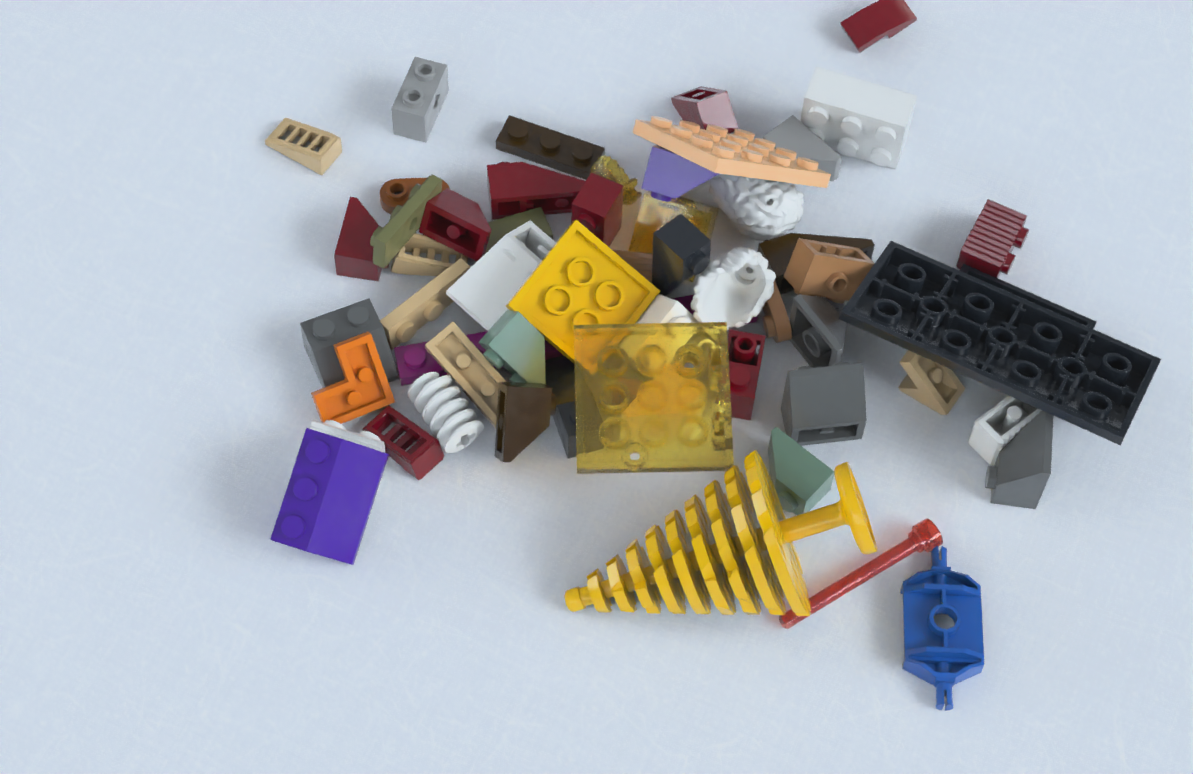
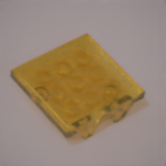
M727 322L574 325L577 474L727 471L734 466ZM691 363L694 365V368H686L684 365ZM637 453L640 458L638 460H631L630 455Z

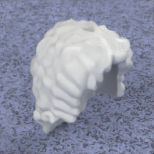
M739 176L737 181H732L729 178L723 180L721 177H713L710 180L709 192L714 195L713 201L718 203V207L728 216L731 225H735V229L739 230L743 235H750L753 240L765 241L783 236L786 231L793 230L795 225L801 220L804 194L801 191H797L795 185Z
M744 247L733 248L730 252L721 253L718 258L709 262L707 268L698 276V285L693 288L695 295L691 302V308L695 310L693 317L701 324L703 330L711 329L715 333L720 331L722 334H726L728 327H743L745 323H749L753 317H757L760 314L761 308L774 293L773 282L776 278L775 273L767 269L768 260L762 256L761 252H755V250Z

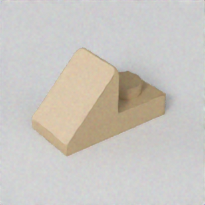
M909 350L899 362L907 373L898 387L899 390L941 415H947L965 390V387L953 370Z

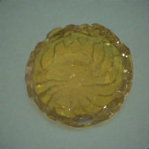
M602 155L593 163L591 167L592 173L624 186L623 205H631L642 196L641 192L635 190L637 178L629 179L625 169L619 166L617 160H613L611 156Z

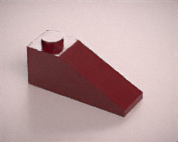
M500 162L487 165V187L492 220L501 219L538 207H542L545 215L572 213V202L584 185L585 180L525 162Z

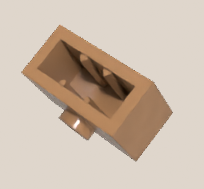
M798 238L784 278L793 286L794 292L797 295L826 297L832 302L842 304L845 300H850L875 263L860 248Z

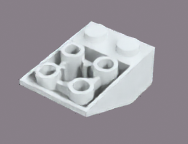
M530 220L503 236L447 290L446 295L484 329L489 331L500 317L509 310L506 307L507 303L556 242Z

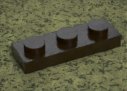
M511 115L508 116L496 139L497 150L587 180L591 172L597 173L605 157L604 147Z

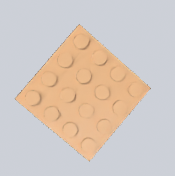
M652 116L650 121L638 119L635 121L634 134L714 173L822 188L828 187L831 174L818 169V162L803 157L796 159L797 153L792 150L779 147L774 149L776 143L761 138H755L754 140L755 134L752 132L735 129L733 134H727L728 130L723 127L708 124L705 130L700 129V125L684 120H680L679 126L672 125L671 120L658 116Z

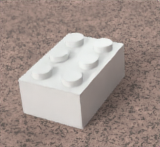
M816 67L804 97L800 121L834 151L844 156L855 157L872 162L877 166H885L896 170L908 137L917 96Z

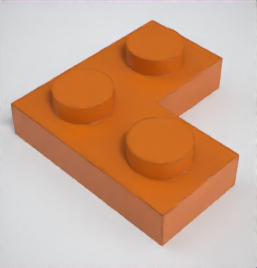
M367 331L333 345L345 380L311 393L322 423L326 420H333L342 424L395 403L371 333Z

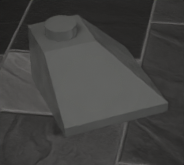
M799 294L793 299L789 320L792 339L789 341L810 367H826L839 363L843 353L847 322L839 319L841 310L834 308L826 298Z
M1041 411L999 452L995 465L988 466L985 488L991 489L990 503L1036 509L1051 474L1053 415Z

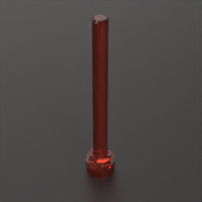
M925 518L912 526V531L908 533L906 540L809 598L811 615L916 551L919 553L923 551L929 553L935 546L942 545V535L937 526L930 519ZM791 608L785 612L786 615L779 616V622L783 628L789 629L809 616H796V613Z

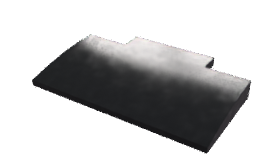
M893 241L889 242L839 316V319L1120 446L1161 361L1156 356L1094 330L1097 321L966 264H963L961 269L957 270Z

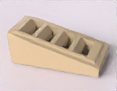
M286 117L265 140V145L320 175H323L342 153L340 137ZM287 131L291 132L285 140L280 139ZM297 136L301 137L296 144L292 143ZM307 141L310 142L307 148L303 147ZM317 146L320 147L318 152L314 151Z
M415 233L392 259L391 272L404 275L438 276L452 265L448 263L449 255H456L455 262L461 258L467 263L468 257L425 235ZM405 252H412V255L405 254ZM420 253H426V258L420 257ZM435 254H441L440 261L434 260Z

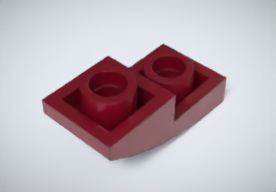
M879 0L840 22L858 52L861 53L886 35L890 39L917 21V17L904 0Z

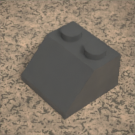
M370 298L300 323L304 348L322 388L345 380L333 345L367 331L373 337L388 383L399 379L384 328Z

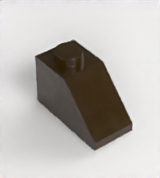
M499 382L494 455L502 462H511L550 426V416H554L556 412V396L552 393L551 387L543 383Z

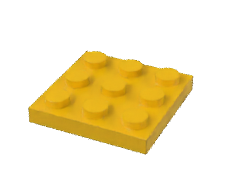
M575 220L507 303L506 307L509 310L519 311L544 336L547 342L589 377H592L659 294L660 290L579 221Z

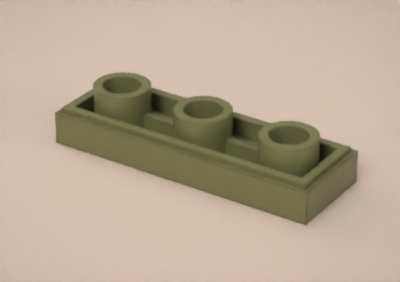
M432 174L422 185L416 184L411 190L406 203L403 206L397 205L390 216L389 222L384 227L379 226L374 231L370 240V245L374 247L373 264L384 269L420 228L426 203L441 193L443 179Z

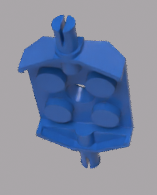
M935 546L930 549L932 563L930 570L917 572L903 581L900 589V594H903L904 661L902 669L936 687V709L942 710L945 704V711L953 709L952 687L981 673L984 667L981 586L969 575L952 571L951 567H947V548L941 546L939 551V546ZM938 614H946L952 618L954 626L949 629H943L936 625L933 617Z

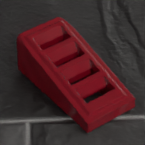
M390 405L362 428L363 431L377 435L384 442L385 453L389 454L394 461L418 480H421L444 458L443 450L435 437ZM393 422L396 424L385 435L381 434ZM403 432H406V433H405L403 436H401L395 443L393 442V441H395ZM416 441V443L408 451H405L409 446H411Z

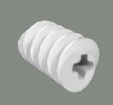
M429 372L416 379L410 386L408 398L412 403H415L416 410L422 414V419L430 426V431L437 437L441 447L445 448V453H457L471 444L484 429V424L480 420H475L476 413L473 409H467L469 402L465 398H460L461 390L453 386L454 380L450 375L439 377L437 372Z

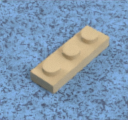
M461 258L380 320L390 350H393L394 347L401 343L408 342L418 329L427 322L436 320L443 310L454 302L446 295V292L470 269V266Z
M451 322L425 344V349L444 371L452 377L459 388L496 429L499 382L506 381L454 322Z

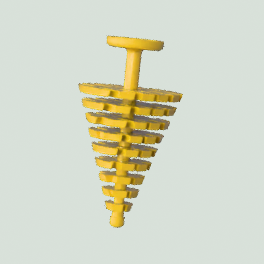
M754 450L744 460L748 484L742 472L739 471L738 466H732L724 474L727 496L723 493L720 483L717 480L712 481L704 488L707 512L701 499L695 494L685 502L684 510L686 512L687 525L677 509L665 516L667 540L659 525H653L645 533L648 557L643 546L640 547L636 538L625 549L629 572H627L622 559L617 554L606 563L608 579L604 580L601 571L597 568L587 576V586L581 588L578 586L565 592L566 606L570 611L576 612L593 604L598 612L610 613L612 611L610 598L614 597L621 611L634 613L637 610L634 591H636L638 599L647 613L660 614L662 609L660 605V591L668 610L673 614H686L685 593L691 608L696 614L711 613L710 594L716 608L722 615H735V597L738 598L744 613L747 615H760V594L770 614L786 615V606L783 599L785 594L796 616H810L809 595L793 541L842 525H849L856 544L863 554H871L878 551L870 520L849 463L839 464L834 469L835 480L841 498L838 502L786 519L766 465L757 450Z

